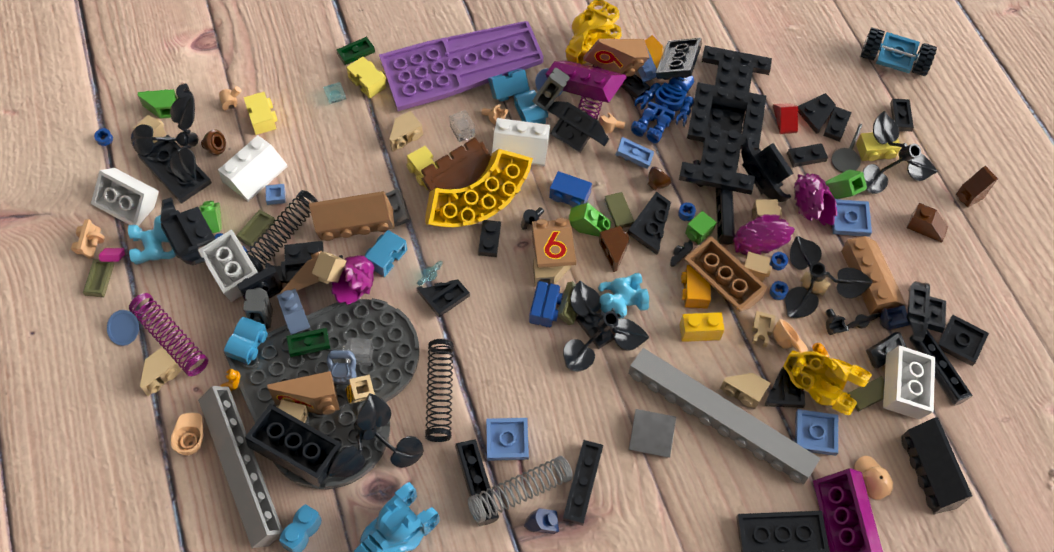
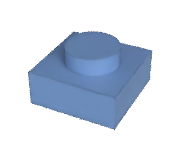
M284 184L265 185L267 205L286 203Z

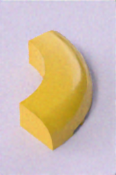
M498 149L492 153L484 173L472 185L462 189H433L429 193L426 208V225L463 227L481 222L505 208L521 190L520 188L530 171L533 158Z

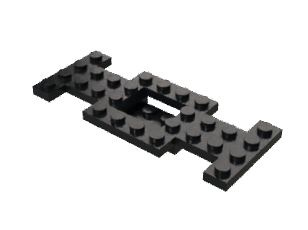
M705 45L701 62L718 65L715 85L697 83L687 139L704 142L701 163L697 165L682 162L679 180L751 195L755 176L737 173L738 161L743 143L751 136L754 139L752 141L755 151L759 149L767 96L751 93L750 85L753 72L769 75L772 58Z

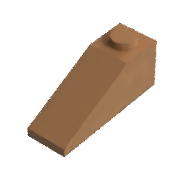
M320 251L311 255L312 259L303 265L279 294L287 290L296 289L297 291L320 282L318 276L312 274Z

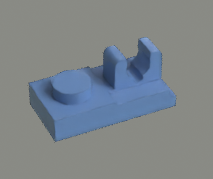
M650 53V58L638 69L643 83L656 77L657 69Z
M622 137L615 155L648 169L654 151Z

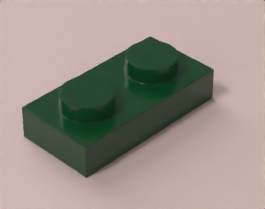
M366 36L336 49L343 64L348 65L361 57L375 53V47Z
M327 328L286 336L290 357L331 349Z

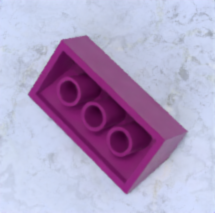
M554 61L545 74L548 78L554 68H558L570 77L562 91L606 103L611 101L626 79L625 74L571 61Z
M848 468L813 480L819 509L823 513L830 552H883L862 472Z

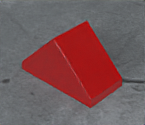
M792 103L773 104L779 133H797L798 106Z

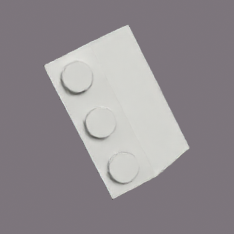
M497 118L492 153L498 149L533 158L531 165L545 167L550 125Z
M257 135L220 167L218 172L224 184L249 202L265 185H268L288 166L272 145Z
M116 168L99 171L91 204L129 225L139 226L154 209L159 191Z
M233 230L228 231L198 249L223 294L230 302L242 296L237 284L245 278L258 274Z

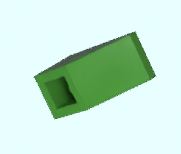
M174 89L138 92L137 94L142 106L158 118H171V106L178 99Z
M847 170L825 181L835 199L851 197L867 189L863 172Z
M214 201L203 202L199 209L212 233L220 232L222 229L220 203H214Z
M589 203L572 207L570 210V224L579 233L599 237L600 232L610 229L611 221Z

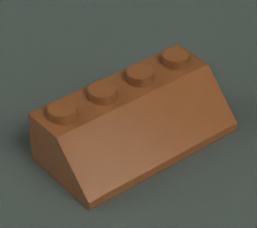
M384 191L309 203L315 232L321 240L330 241L334 238H349L352 235H367L371 232H386L389 229H394L393 208Z
M712 236L684 258V261L739 312L750 309L765 294L767 286Z
M866 236L848 239L841 250L848 267L862 271L872 281V285L861 294L869 314L881 313L884 308L906 307L903 296L877 242Z

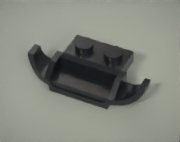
M556 101L547 110L559 118L550 134L581 153L590 138L604 147L609 141L599 121L571 103Z
M751 136L742 145L741 156L744 162L742 166L748 175L755 176L754 184L761 195L765 194L772 200L777 199L778 202L787 201L791 198V195L785 194L780 187L783 186L782 181L794 174L774 143L762 151L760 149L755 151L752 146L754 139Z
M172 197L162 200L161 228L176 257L192 266L204 263L205 259L200 256L198 247L215 240V237L199 207L180 213L179 210L175 209Z
M323 241L284 245L285 261L281 262V266H274L280 282L288 284L303 265L312 259V254L319 251L324 252ZM265 263V269L273 266L270 263Z
M915 281L908 289V313L906 318L913 330L912 339L922 342L927 329L940 333L944 332L946 328V301L930 296L929 283Z

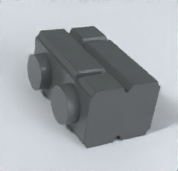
M554 68L532 100L533 103L547 111L570 77L558 68Z
M261 288L246 290V301H244L243 307L246 317L264 324L266 329L271 328L273 307L267 292Z

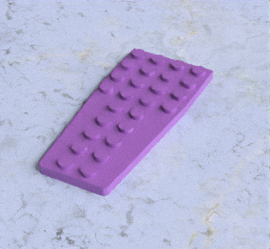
M528 21L440 38L379 54L398 111L448 98L487 84L490 77L500 74L508 76L507 72L517 69L526 70L544 62V56Z

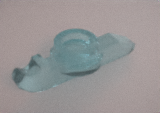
M443 261L437 262L433 267H427L423 271V277L416 284L420 286L427 280H434L437 277V270L441 268Z

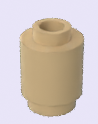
M806 271L800 281L803 282L802 287L807 290L810 287L811 277L810 273ZM827 278L821 282H815L812 293L823 296L831 283L827 281Z

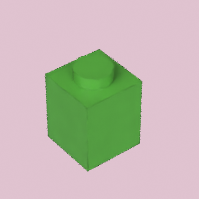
M701 211L688 223L685 234L691 241H695L700 245L714 231L716 221Z

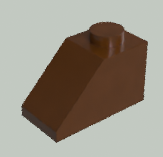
M984 166L962 184L956 196L968 208L983 200L998 178L987 166Z
M919 203L911 215L907 229L942 243L948 226L936 209Z
M621 226L602 231L599 236V244L613 272L618 270L629 242L628 233L624 232Z

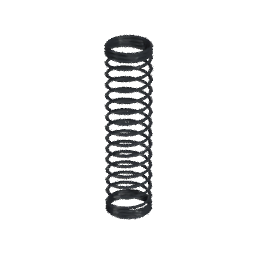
M301 190L296 195V198L292 200L293 203H289V207H285V211H282L277 220H274L273 224H270L269 228L265 230L266 233H262V237L258 238V242H254V246H250V250L246 251V253L251 252L253 255L247 254L258 273L264 269L262 264L265 265L267 263L266 260H272L270 256L275 257L274 251L279 252L278 247L283 248L282 243H287L285 238L291 239L290 234L294 235V230H299L298 226H302V222H306V218L310 217L309 213L311 212L305 209L299 202L301 201L308 208L310 202L305 198L309 199L312 203L318 202L308 191ZM295 205L302 208L308 216L301 213ZM292 210L299 213L304 220L297 217ZM288 214L295 217L300 222V224L292 220ZM285 219H287V220H289L290 222H292V223L296 226L297 229H295V228H293L291 225H289ZM281 223L290 228L293 233L286 230ZM278 228L282 229L289 236V238L282 234L278 230ZM274 232H276L277 234H279V235L285 240V242L282 241L281 239H279V238L274 234ZM266 234L270 240L264 238L263 235ZM269 236L277 240L281 246L276 244ZM263 239L265 244L259 242V240ZM266 241L275 246L277 250L273 249ZM259 243L262 249L256 247L255 244ZM263 246L268 248L274 255L270 254ZM255 248L259 254L253 252L251 249ZM259 250L266 254L269 257V259L263 256L259 252ZM255 255L260 257L265 263L260 261Z
M434 339L428 343L429 362L427 364L429 368L427 369L428 392L426 393L428 397L426 399L428 403L426 408L428 410L426 411L427 423L425 426L427 429L425 430V438L431 442H446L452 438V432L450 431L452 428L448 425L452 423L449 420L452 415L449 413L452 411L450 408L452 396L450 394L453 391L450 388L453 385L450 382L453 381V378H451L453 375L451 371L453 369L451 365L453 360L451 358L454 357L452 354L454 343L447 339ZM436 344H445V345H440V346L431 347L432 345H436ZM433 354H450L452 357H450V358H447V357H434V356H432V355H433ZM433 360H450L451 363H449V364H447V363H434V362H432V361H433ZM436 365L450 366L451 369H434L432 367ZM436 371L450 372L451 375H434L432 373ZM432 378H450L451 381H434ZM432 384H450L451 386L447 388L434 387ZM439 389L450 390L451 392L447 394H438L431 391ZM438 395L449 396L450 399L437 400L431 397ZM433 402H449L450 405H447V406H437V405H433V404H431V403H433ZM448 408L450 411L436 412L431 409ZM447 414L450 415V417L436 418L432 417L431 415ZM436 420L449 421L450 423L435 424L431 422ZM440 426H441V427H448V428H450V429L448 430V429H445V428H433V427H440ZM430 434H445L446 436H433Z

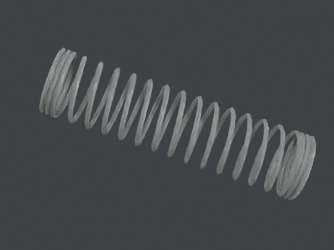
M563 456L555 457L550 462L546 461L545 465L540 464L539 467H534L533 470L529 469L528 472H523L522 475H517L516 478L511 477L510 481L505 480L504 483H499L498 486L495 485L492 489L487 488L486 492L481 491L480 495L475 494L469 497V510L475 521L481 523L486 520V517L491 518V513L496 516L497 510L503 513V507L509 510V504L515 507V502L521 504V499L526 502L527 497L532 499L533 494L535 496L539 495V491L544 493L545 489L550 491L551 487L556 488L557 484L562 485V481L565 483L571 481L573 475L571 467ZM560 465H561V467L563 468V470H564V472H565V475L563 474V472H562V470H561V468H560ZM552 466L555 468L561 483H558L555 479ZM546 468L551 473L554 479L555 486H553L549 481V478L546 473ZM540 470L548 481L549 489L543 483ZM530 471H533V477L529 474ZM524 474H527V480L523 477ZM535 474L538 476L542 484L543 491H541L537 485ZM529 477L532 479L536 486L537 494L533 491L530 485ZM523 479L525 480L530 489L531 497L528 495L524 487ZM506 482H509L510 489L505 485ZM517 482L520 484L524 491L525 499L520 494ZM500 485H504V492L500 488ZM511 485L516 490L520 502L516 500ZM505 487L509 491L514 505L509 501ZM494 488H498V495L494 491ZM488 490L492 491V498L488 494ZM500 491L507 502V507L504 505L501 499ZM482 493H485V494H486V501H485V499L481 496ZM494 494L501 505V510L498 508L496 504ZM488 497L490 498V500H491V502H492V504H493V506H494L495 513H494L493 510L491 509V506H490L489 501H488ZM482 500L488 509L489 516L487 515L483 507Z

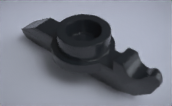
M688 240L687 243L685 242L684 246L678 245L674 249V256L670 262L671 267H674L692 250L693 242L691 240Z
M880 312L869 316L859 314L855 321L850 322L847 326L848 328L856 326L861 329L866 328L870 321L880 317Z

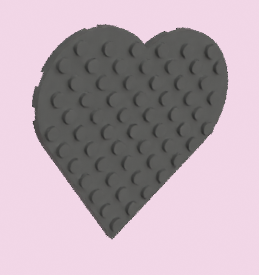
M359 298L350 305L337 302L307 315L310 328L294 333L299 334L327 328L331 349L290 357L286 336L291 335L288 326L284 325L267 334L264 343H261L257 348V357L255 360H251L249 364L226 356L230 368L240 373L241 377L238 386L256 423L269 404L279 406L275 405L268 390V384L328 372L329 368L326 360L332 350H350L356 358V378L370 375L374 394L387 402L403 391L413 378L419 362L420 349L416 330L409 318L400 309H396L389 305L388 302L379 299ZM332 359L333 363H350L351 359ZM335 384L340 410L328 415L308 412L309 414L305 421L309 426L342 444L340 451L350 445L358 449V441L356 439L358 433L354 429V422L359 410L365 403V401L349 404L345 391L349 384ZM390 420L385 426L377 427L376 429L377 433L387 442L390 436ZM376 436L371 440L361 439L362 452L360 454L365 458L362 469L350 477H335L328 474L319 488L280 465L274 464L284 476L299 485L312 489H334L349 485L370 472L381 459L387 446Z

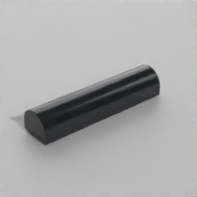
M716 188L717 241L719 244L729 245L734 243L733 239L735 237L733 191Z
M928 329L922 342L913 340L912 334L909 340L918 352L935 357V378L952 404L956 406L973 396Z
M476 439L456 443L455 448L469 496L480 495L481 491L486 492L490 485ZM488 490V494L492 498L491 490ZM482 493L481 496H482V497L485 499V501H486V494H485V493ZM488 497V501H489V504H490V506H491V509H492L493 512L495 513L494 506H493V504H492L490 498ZM482 500L483 507L487 515L489 516L488 509ZM498 512L496 516L491 513V518L486 517L485 521L477 522V524L484 526L496 522L499 519Z

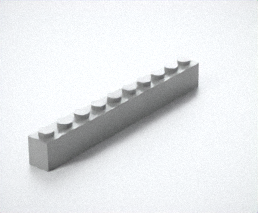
M645 348L640 351L630 365L628 374L635 381L644 383L655 393H660L668 402L679 405L687 414H693L698 417L703 424L712 426L720 435L731 438L739 447L750 450L755 457L761 460L764 459L777 471H783L794 482L804 485L819 462L820 458Z

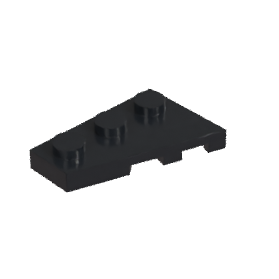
M656 192L627 231L628 235L656 255L660 251V243L663 238L665 222L668 218L671 202Z

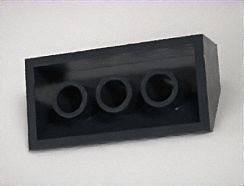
M269 404L245 436L248 448L318 488L328 476L329 467L342 446L340 442L272 404Z
M938 417L908 429L901 436L902 446L908 452L910 465L916 471L918 484L924 490L926 503L932 509L933 514L958 509L972 497V493Z

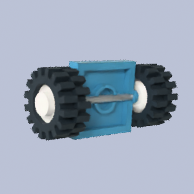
M871 27L865 40L861 57L874 61L878 50H880L876 64L908 74L912 69V73L926 76L935 58L937 47L923 43L918 54H916L919 41L889 32L885 34V31Z

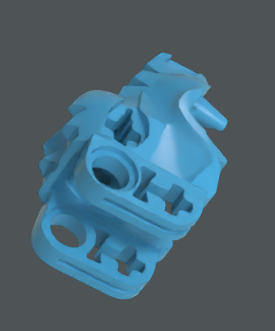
M408 482L395 492L394 497L380 510L378 517L364 529L360 538V544L354 552H407L414 550L420 544L423 536L429 534L440 521L439 513L431 507L426 511L423 510L416 516L409 506L416 500L417 492L414 486Z

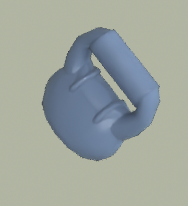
M332 350L328 354L326 361L334 384H350L349 379L356 378V358L350 350ZM332 359H351L350 363H333Z

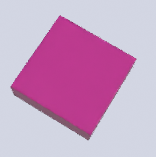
M105 248L99 254V260L101 262H119L125 255L124 248Z

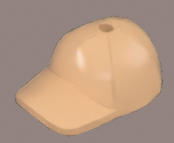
M779 319L773 329V337L782 348L794 347L800 353L808 351L807 346L800 339L795 329L785 320Z
M185 413L179 416L171 435V446L174 451L188 456L200 449L204 438L201 414Z
M870 456L859 458L854 464V470L862 472L868 497L874 500H881L890 495L893 490V482L888 471Z

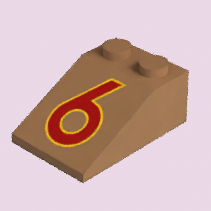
M598 39L583 57L586 62L608 71L625 74L627 77L633 76L650 58L644 39Z
M557 218L556 220L549 221L545 219L533 221L532 243L537 267L576 265L572 228L569 219Z
M331 371L267 385L275 405H280L281 400L305 405L308 412L325 415L340 410Z

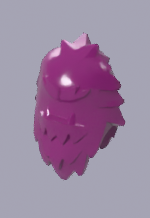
M807 173L805 176L798 174V179L794 184V199L796 200L795 205L798 207V213L809 221H812V218L819 220L824 226L826 223L833 225L835 216H837V204L825 181L817 174L809 175Z
M764 214L738 229L733 239L735 252H740L743 255H747L748 252L761 255V253L769 254V252L787 244L791 240V235L795 229L787 226L789 223L785 219H779V215Z
M362 255L345 258L346 263L338 283L332 282L331 292L338 303L350 305L364 294H370L374 281V266L371 261Z

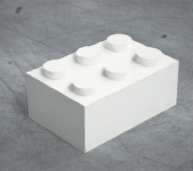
M900 345L887 353L883 408L919 420L933 413L935 357Z

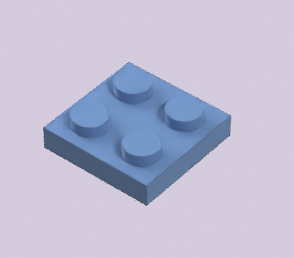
M835 199L837 216H835V221L832 225L833 234L870 237L872 227L869 202Z
M797 409L795 443L811 453L836 456L838 454V415Z
M528 418L486 419L487 461L529 460Z

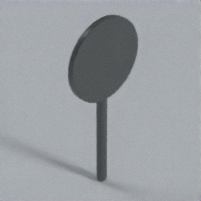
M862 124L858 125L850 147L840 148L832 155V164L839 172L843 173L847 170L856 171L860 166V157L852 149Z

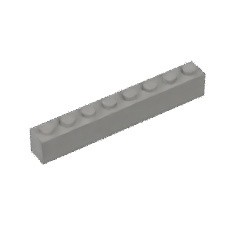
M212 386L198 401L252 548L270 546L280 537L283 531L254 452L247 446L245 440L247 434L230 388Z

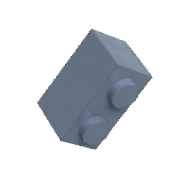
M296 289L287 290L277 295L291 335L310 328Z

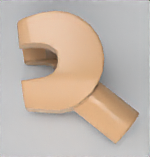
M235 87L233 90L224 89L219 92V98L224 111L228 110L230 105H233L234 108L237 106L236 97L241 92L239 87Z
M496 105L492 109L483 108L482 115L489 116V120L496 125L497 118L505 119L509 110L506 108L500 109L501 105Z
M608 113V118L605 115L599 118V123L606 134L613 132L615 127L624 129L625 122L618 121L610 113Z

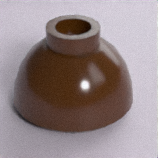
M213 129L205 134L201 141V146L207 152L219 155L226 149V139L222 132Z
M653 166L650 169L647 185L653 190L665 188L672 183L670 177L659 168Z

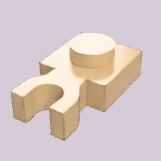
M756 311L752 331L757 333L753 337L752 344H756L757 339L760 338L764 341L763 346L767 347L769 342L768 335L771 336L773 333L775 315Z

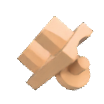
M90 219L84 220L83 226H78L76 229V235L79 237V240L72 243L71 250L76 254H83L88 259L93 258L97 244H101L105 240V236L100 233L101 228L92 224Z

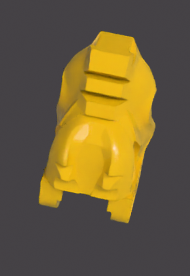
M594 0L587 6V9L574 18L572 22L574 36L565 50L567 61L586 64L587 62L584 61L583 57L598 39L621 38V28L614 24L619 19V10L616 6L604 0ZM596 6H602L599 10L594 9Z
M792 350L783 365L797 388L807 391L816 403L832 406V409L845 415H851L857 404V401L851 398L850 394L843 391L847 381L865 387L872 375L869 371L857 365L854 366L835 358L831 359L815 351L800 353Z

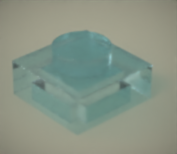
M340 82L323 87L329 104L346 99Z

